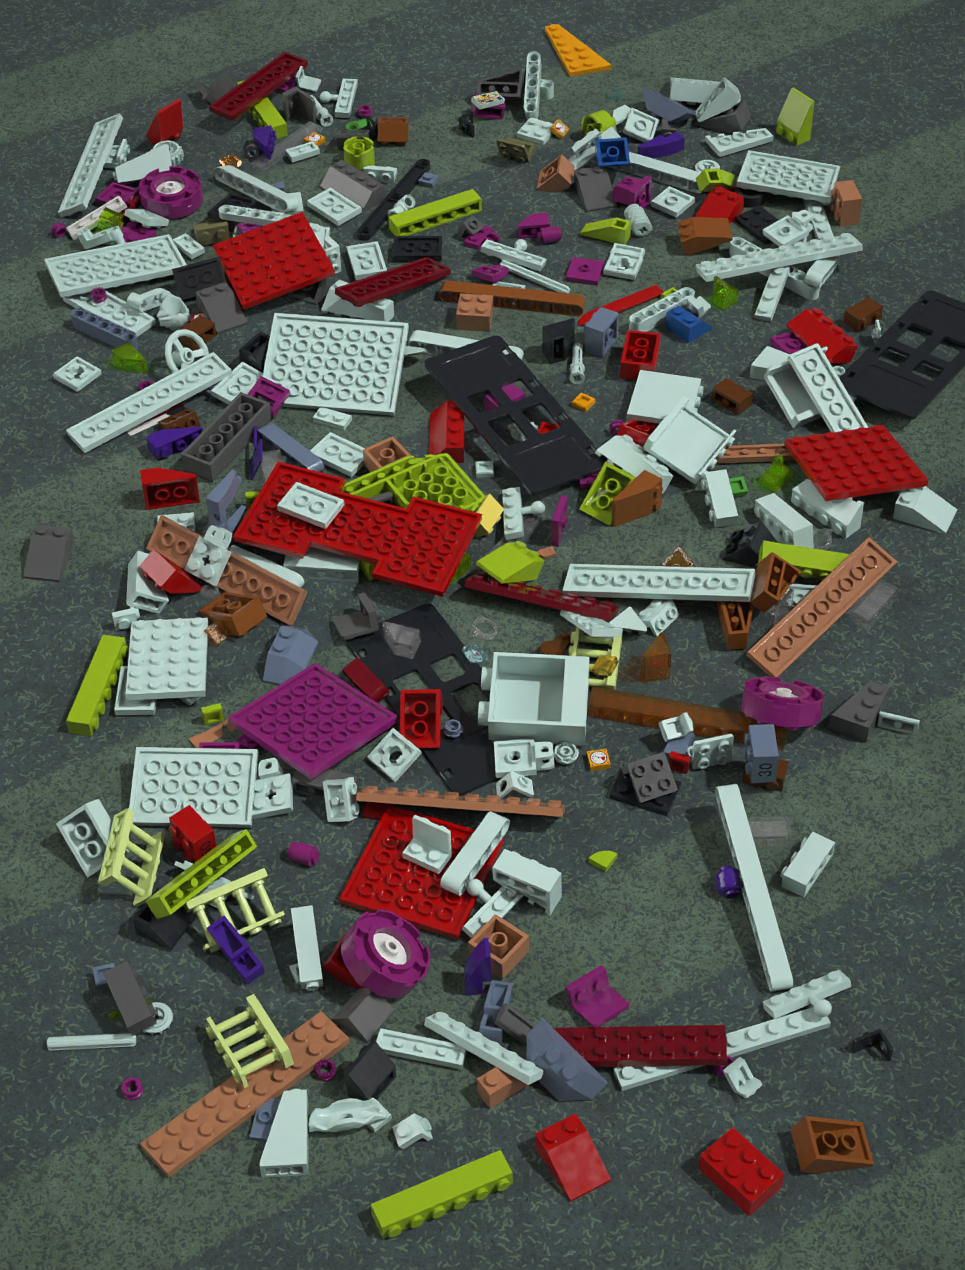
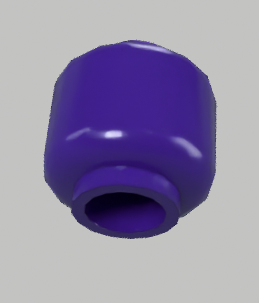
M731 865L721 867L714 877L717 892L726 899L738 897L741 895V889L743 888V882L740 881L741 877H739V869L732 868Z

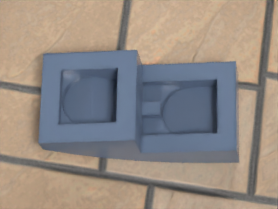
M691 732L685 737L668 741L664 750L666 758H669L671 751L686 755L695 733Z

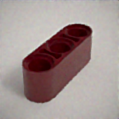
M356 657L342 669L344 675L355 687L375 702L379 703L390 694L387 687L359 658Z

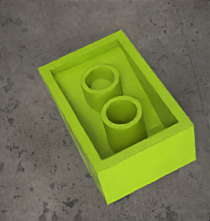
M794 87L791 88L778 117L776 132L796 146L810 140L814 100Z
M605 461L580 510L611 526L612 500L636 477Z
M516 541L504 544L478 560L476 565L503 584L536 580L545 560L539 557L537 552L528 549L525 543Z

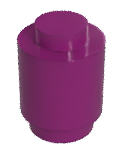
M560 227L540 228L539 232H537L538 241H541L542 244L558 242L562 238Z
M292 842L288 848L287 857L292 862L312 867L318 863L320 852H318V848L301 842Z

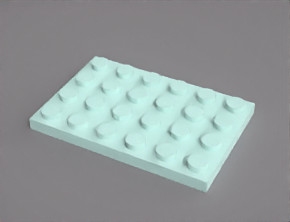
M748 150L736 187L752 189L758 192H769L774 195L781 194L788 197L803 198L804 200L830 203L831 191L834 189V182L837 181L840 166Z
M208 618L132 621L125 693L126 700L205 697Z
M136 747L129 806L134 811L133 824L138 826H170L169 817L190 805L211 827L252 828L258 750Z

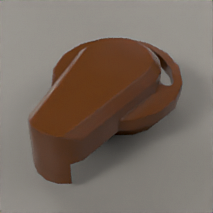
M562 631V635L553 641L543 642L537 649V654L541 651L544 655L566 656V649L570 642L569 633Z

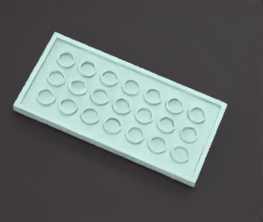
M169 234L44 259L45 266L60 297L85 294L92 291V289L94 290V288L96 289V287H103L105 289L125 284H134L139 281H149L159 277L164 278L173 275L172 269L187 265Z

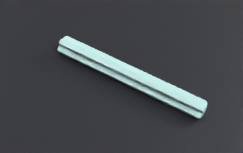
M502 260L500 263L501 266L508 267L509 272L561 293L570 292L568 286L507 260Z

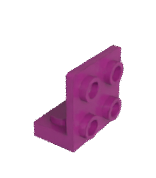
M602 965L565 986L569 1006L593 1028L599 1027L630 1007L629 1003L609 986L607 971Z

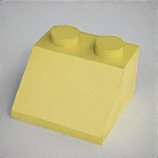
M491 494L486 495L480 507L475 511L482 514V521L474 537L478 538L483 535H489L493 531V525L501 518L500 515L504 509Z

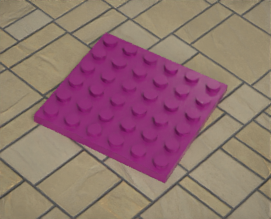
M316 663L228 717L230 725L311 780L398 722L397 715Z

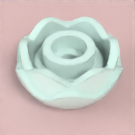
M567 742L558 744L553 752L555 760L563 765L575 762L579 754L576 746Z

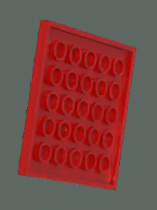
M303 212L212 245L216 256H219L221 259L223 270L243 310L336 275L332 264Z
M884 425L785 439L784 446L825 501L928 486L927 477Z
M388 804L339 898L340 904L365 912L368 911L369 913H376L378 909L388 910L407 920L417 928L459 940L463 931L462 928L467 923L479 896L470 895L467 889L461 896L441 888L440 882L446 870L475 830ZM414 815L421 818L424 817L439 826H444L451 832L452 857L439 874L403 858L402 852L413 839L412 818ZM504 838L501 839L474 877V879L482 882L483 887L502 849Z

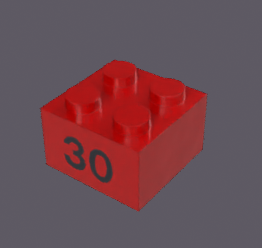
M190 805L169 817V830L173 836L172 844L176 850L183 852L188 862L195 863L216 847L214 830Z

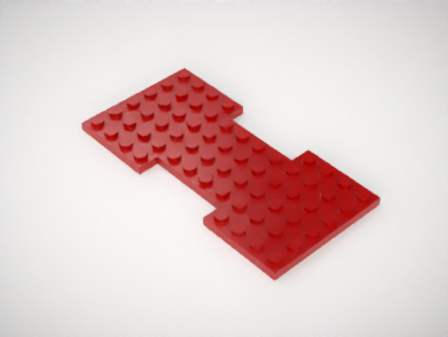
M278 461L233 535L236 542L299 559L304 558L309 547H314L376 564L372 572V578L443 597L482 521V514L414 496L407 509L341 492L345 485V478ZM296 482L344 500L343 508L326 529L278 511L277 505Z

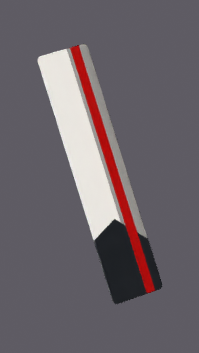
M182 403L176 404L126 432L130 436L186 408Z

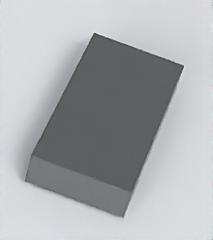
M507 1003L501 1005L495 1020L496 1025L527 1047V1034L534 1028V1023Z

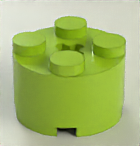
M604 110L584 116L581 122V129L585 132L584 137L595 129L599 132H605L611 126L615 129L616 120Z
M352 137L344 142L345 162L360 171L364 167L375 164L374 144L371 139L363 137V139Z

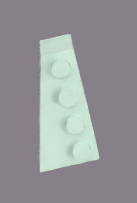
M775 493L755 500V515L779 543L814 548L813 525Z

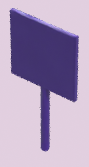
M257 426L253 427L254 453L250 459V481L253 480L263 461L262 439H260L257 445Z

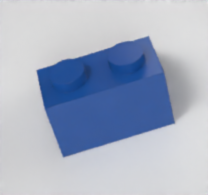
M627 137L596 140L595 155L599 168L630 165Z
M679 305L666 312L665 328L687 343L692 342L713 328Z

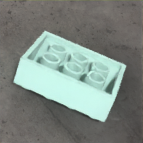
M671 77L670 99L677 103L687 101V104L696 105V102L703 103L720 82Z

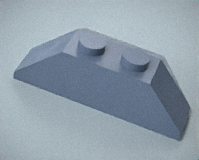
M646 87L642 89L647 110L651 111L652 115L657 118L668 119L669 124L672 122H682L696 114L695 111L653 89Z
M281 626L267 655L263 682L279 686L306 669L318 646L316 638L307 629Z
M543 1018L527 1034L526 1061L533 1062L535 1066L543 1070L542 1078L538 1081L558 1101L592 1100L608 1084Z

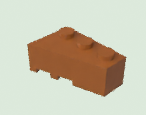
M771 552L758 563L750 603L765 613L779 602L789 586L793 584L796 577L802 571Z
M718 601L717 610L727 650L747 648L754 605L750 602Z

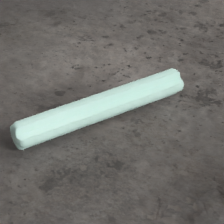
M131 1033L49 1037L47 1039V1048L50 1051L129 1047L136 1045V1034L132 1036Z

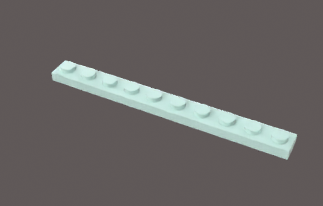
M814 1007L727 1033V1056H738L830 1027L831 1022L827 1016L819 1017L816 1015ZM705 1065L614 1068V1075L621 1091Z

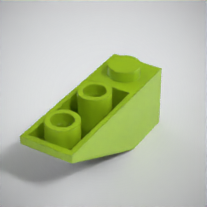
M718 168L704 169L696 177L700 192H711L717 186L729 191L736 190V175Z
M611 218L585 224L580 235L626 245L631 234V221Z

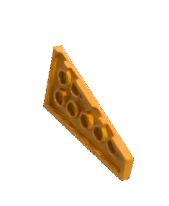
M559 24L545 26V32L570 77L612 70V65Z

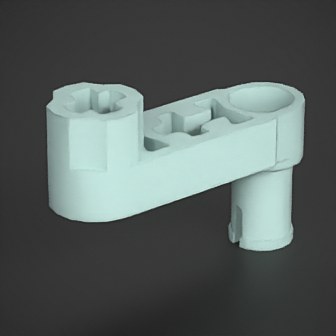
M119 226L111 227L92 234L88 228L77 233V237L84 249H89L109 241H114L116 245L126 243Z
M157 288L141 295L134 292L131 293L127 298V304L129 307L144 312L160 306L168 296L177 299L181 298L172 295L165 289Z

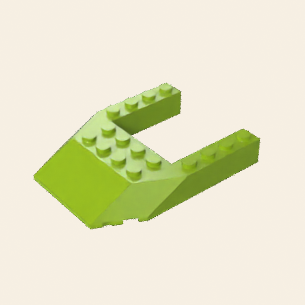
M448 453L425 455L424 458L404 457L345 483L341 491L367 499L390 491L393 495L394 505L406 509L414 496L475 512L486 498ZM360 560L361 571L369 581L374 579L372 578V572L376 564Z

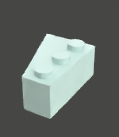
M506 849L503 850L492 867L494 881L515 894L517 892L522 893L529 898L527 902L533 905L536 902L545 908L544 913L547 915H551L562 897L561 872H558L555 868L546 867L539 864L536 860H530L517 852H511Z

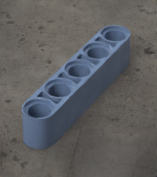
M75 308L71 311L72 323L75 329L127 353H133L138 350L137 335L134 331L83 308Z
M269 422L257 430V440L260 441L262 439L264 446L288 464L318 472L324 470V464L318 456L275 424Z

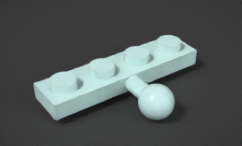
M343 79L339 95L330 94L328 91L320 94V100L323 103H329L331 100L337 101L334 112L335 117L350 118L358 79Z
M488 239L481 246L480 252L488 256H495L501 260H507L534 271H541L546 265L547 259L524 252L527 249V243L523 239L515 242V248Z
M520 487L502 490L505 538L509 540L524 537L523 515L530 513L537 516L542 515L545 512V505L541 501H535L531 506L522 508Z
M470 880L467 884V892L472 896H479L486 904L463 926L462 930L469 937L473 938L495 914L503 918L524 895L520 892L515 894L502 886L491 897L483 889L484 887L480 880Z
M840 970L832 971L828 975L813 979L804 985L794 987L785 993L775 995L763 1001V1008L776 1019L812 1004L816 1015L826 1017L831 1013L832 1006L824 998L850 988L851 981Z

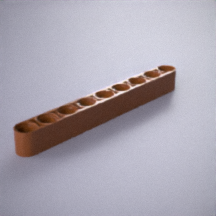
M444 281L439 292V298L443 302L459 303L460 294L493 295V307L580 316L585 305V298L579 294L458 281Z

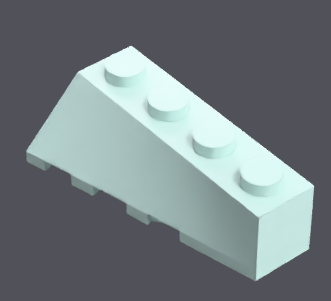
M338 280L329 288L321 309L322 313L333 312L334 315H347L352 319L362 318L365 320L389 322L394 317L393 301L387 298L368 303L362 307H355L350 302L342 300L341 297L335 295V288L349 284L342 280Z
M628 435L614 436L595 452L598 456H606L608 463L623 468V471L634 477H637L646 470L662 478V494L673 477L668 472L667 467L660 465L655 457L648 455L643 447L636 445Z
M806 479L792 489L791 502L804 510L808 515L816 518L821 524L832 529L836 534L846 539L860 529L864 502H855L852 500V497L825 501L809 479Z

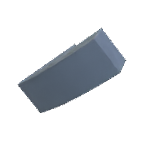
M491 980L479 1032L487 1039L501 1045L504 1030L495 1024V1020L501 1005L505 1003L510 1005L513 983Z

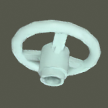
M187 329L176 330L169 336L165 344V358L172 373L178 371L177 367L182 369L191 364L195 357L209 355L208 348L203 339L195 332ZM181 336L190 337L197 342L200 349L192 351L187 347L183 348L177 338ZM173 345L176 351L171 354Z

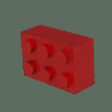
M627 330L620 365L621 379L637 380L640 370L656 372L661 333Z
M733 1127L700 1155L698 1169L748 1216L752 1215L782 1188L784 1173Z

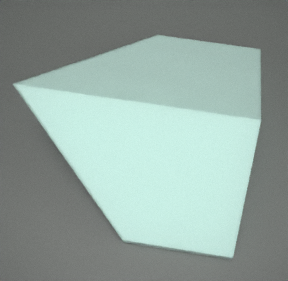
M628 607L609 622L631 633V630L639 631L638 634H644L647 631V627L631 607Z

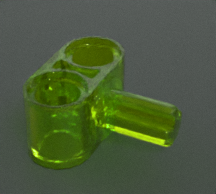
M774 455L772 465L762 473L759 479V484L772 492H777L787 483L786 480H790L793 475V469L783 464L784 459L782 455Z

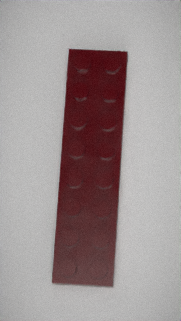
M288 52L282 53L211 104L209 111L228 120H235L294 77L300 66H303V69L308 66V60Z
M425 257L335 288V295L341 297L342 300L350 302L355 307H362L368 303H373L388 296L408 291L411 288L431 283L437 279H442L450 275L451 269L429 257Z
M478 572L465 580L464 587L606 621L612 620L618 615L619 607L614 606L612 602L604 601L600 603L591 597L583 599L574 593H567L566 595L560 593V590L542 589V586L536 584L528 586L524 585L523 581L502 584L494 577L488 576L489 574L485 572Z
M725 1025L553 1028L592 1067L727 1065Z

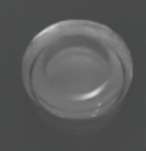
M212 584L205 585L200 590L201 598L206 602H211L220 596L219 588Z

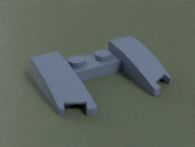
M231 470L206 497L210 526L222 527L232 532V539L228 549L236 542L233 535L241 524L246 506L241 505L227 521L226 509L235 497L242 482V478L238 475L236 476V471Z

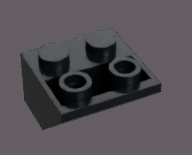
M574 318L542 327V353L548 362L554 364L566 360L572 351L575 340Z
M259 332L239 349L240 363L244 362L263 373L270 336Z
M760 521L753 525L749 524L740 531L736 530L730 536V541L725 547L722 559L749 567L758 564L759 549L763 540L771 542L773 535Z
M157 888V889L152 893V895H154V894H155L157 891H159L160 889ZM145 902L132 919L136 934L172 950L195 921V916L191 912L187 913L184 905H182L171 915L156 919Z
M371 1040L367 1046H363L356 1060L350 1062L345 1069L348 1097L361 1101L371 1098L378 1100L396 1078V1065L374 1040Z

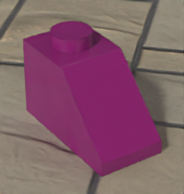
M548 213L531 214L518 224V239L536 238L540 228L550 227Z

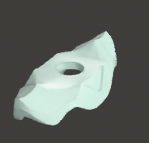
M351 1098L343 1099L323 1109L315 1108L309 1118L308 1130L309 1132H338L360 1128L375 1120L385 1119L387 1115L383 1106L374 1098L366 1101Z

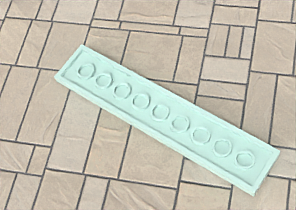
M120 113L95 123L59 208L58 214L61 218L71 216L78 211H84L88 207L96 183L99 180L107 156L121 126L123 117Z
M843 233L841 236H827L821 240L812 239L806 243L797 242L791 246L782 245L776 249L768 248L761 252L733 255L731 258H718L716 261L711 262L703 261L701 264H696V271L706 282L863 251V247L850 233Z
M213 352L66 430L67 434L86 453L231 376L232 370Z
M570 564L563 587V594L574 593L583 597L750 602L755 569Z

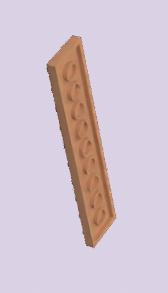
M161 515L146 549L150 551L155 549L185 569L199 536H204ZM232 551L217 584V587L229 593L259 597L266 613L292 626L308 593L307 590ZM210 556L205 559V564H210Z
M868 537L760 639L746 655L770 677H779L896 565L897 561Z
M370 785L363 787L356 795V801L558 817H563L565 813V804H561L560 800H549V802L543 803L538 798H528L527 801H520V797L509 796L508 799L504 800L499 799L500 796L487 795L485 798H479V794L474 793L459 796L458 792H447L444 795H440L435 790H426L424 793H418V789H406V791L401 792L396 787H386V789L377 790L378 786Z
M320 1011L283 1039L290 1050L294 1065L285 1068L282 1061L277 1062L276 1060L246 1075L245 1077L249 1085L246 1088L243 1087L240 1081L236 1083L233 1076L141 1142L142 1149L165 1175L170 1178L253 1116L256 1110L271 1098L276 1099L284 1091L312 1072L318 1061H321V1059L328 1060L350 1043L349 1037ZM271 1047L269 1050H267L266 1052H264L262 1055H260V1056H259L258 1058H256L255 1060H257V1059H259V1058H261V1057H263V1056H265V1055L271 1053L273 1047Z

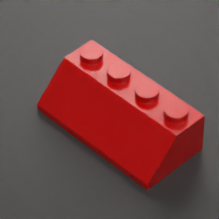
M818 308L805 309L786 325L808 347L817 343L821 348L827 346L828 349L825 352V356L830 363H850L858 348L853 338L847 336L843 329L837 327Z
M446 401L430 414L429 455L448 453L456 463H464L465 415L453 401Z

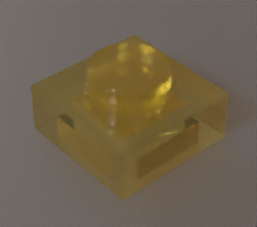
M599 655L592 671L595 675L611 676L619 661L616 656Z

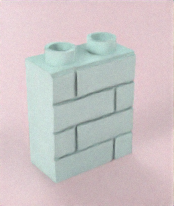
M494 652L493 667H482L481 690L490 691V702L479 701L478 725L488 726L489 740L492 741L534 739V742H551L557 745L567 742L576 746H585L589 657Z

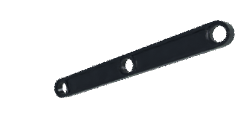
M419 159L358 228L359 240L367 241L374 236L389 218L387 217V212L393 209L394 205L402 197L409 195L419 183L418 180L425 172H429V160Z

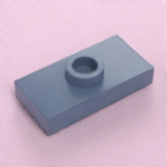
M271 1098L256 1110L250 1140L267 1142L281 1099Z

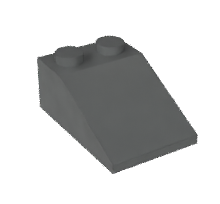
M740 100L736 106L704 121H697L696 126L726 133L740 132L752 115L746 100Z
M595 166L574 170V187L586 212L617 207L616 201H613V189L605 167L599 168Z
M226 282L196 291L197 308L200 312L204 313L207 319L215 323L217 335L248 324L233 291Z
M36 525L30 540L23 574L24 579L60 582L75 545L72 528Z

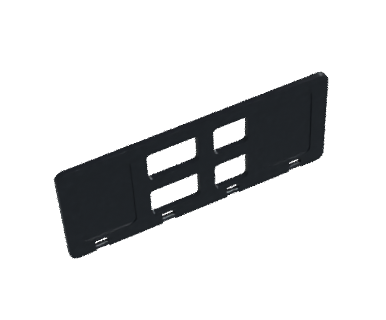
M935 291L925 292L869 350L839 377L848 394L906 419H916L965 367V349L952 362H947L930 355L943 340H948L965 347V303ZM911 326L932 334L919 348L910 347L897 340ZM887 350H892L909 357L900 367L879 360ZM922 363L943 371L934 381L912 373Z
M494 335L425 360V368L529 494L539 495L601 471L605 461L607 462L604 455L598 456L595 454L597 448L574 420L565 413L561 405L540 384L536 376L517 354L509 348V345L502 337ZM506 350L509 354L505 355L503 351ZM521 381L533 395L512 401L501 387ZM534 382L536 386L533 387L530 383ZM483 393H489L500 407L479 413L468 399ZM536 406H543L560 428L540 434L522 412ZM562 415L565 419L561 420L558 416ZM508 417L524 434L527 440L507 446L490 427L489 423ZM592 449L594 454H590L588 450Z
M429 603L423 604L378 623L379 630L356 636L353 639H346V644L352 653L369 668L388 690L392 689L395 695L389 696L388 694L385 699L399 719L401 693L393 683L394 680L412 672H418L429 689L441 690L443 708L452 719L458 720L461 723L463 732L456 738L442 734L440 748L421 750L451 792H458L459 796H463L501 779L496 778L494 742L496 741L489 740L488 726L478 725V719L470 720L452 696V693L471 685H477L481 690L482 668L477 662L467 657L466 653L469 651L434 605ZM364 650L367 656L362 657L359 652ZM450 656H455L467 673L447 682L441 681L430 665ZM481 690V692L490 702V691ZM513 756V759L511 760H518L517 756ZM450 770L454 776L448 778L444 772Z

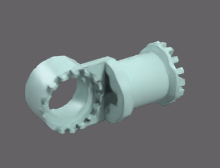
M411 195L402 197L394 205V208L387 212V217L413 208L415 206L414 198ZM405 200L409 201L410 206L406 205Z

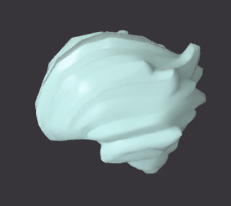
M171 296L163 300L157 314L160 326H165L172 331L181 329L190 316L189 309L183 301Z

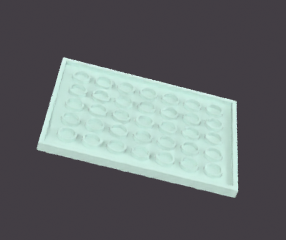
M274 313L262 377L290 390L291 394L282 407L319 409L323 407L334 411L395 416L409 325L408 323ZM261 396L258 397V399H261V400H263V401L269 402V403H270V406H273V405H274L273 402H271V401H269V400H267V399H265V398H263V397H261Z

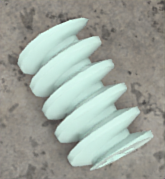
M638 204L629 205L624 211V216L626 220L631 221L633 234L638 237L648 235L652 230V225L644 209L639 207Z

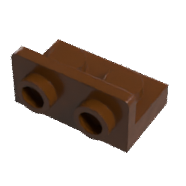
M188 408L157 422L162 430L200 427L196 411Z

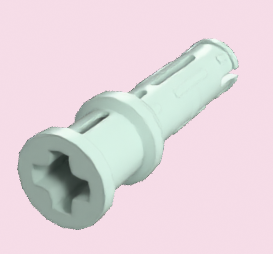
M314 96L316 118L320 120L322 126H330L333 122V117L326 108L320 105Z
M574 343L572 346V364L570 365L571 374L569 379L573 384H581L585 380V375L583 374L585 366L582 364L583 346L580 343Z

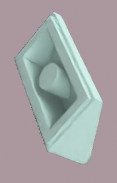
M880 711L877 726L917 735L920 720Z

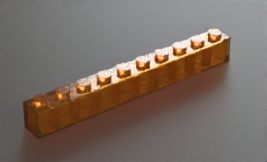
M592 687L588 701L587 716L657 729H660L658 724L660 721L678 717L682 713L687 712L693 722L692 732L695 735L713 738L732 734L734 737L733 742L745 744V734H748L749 725H760L757 723V720L745 717V713L740 711L599 687ZM774 725L778 750L784 751L788 729Z

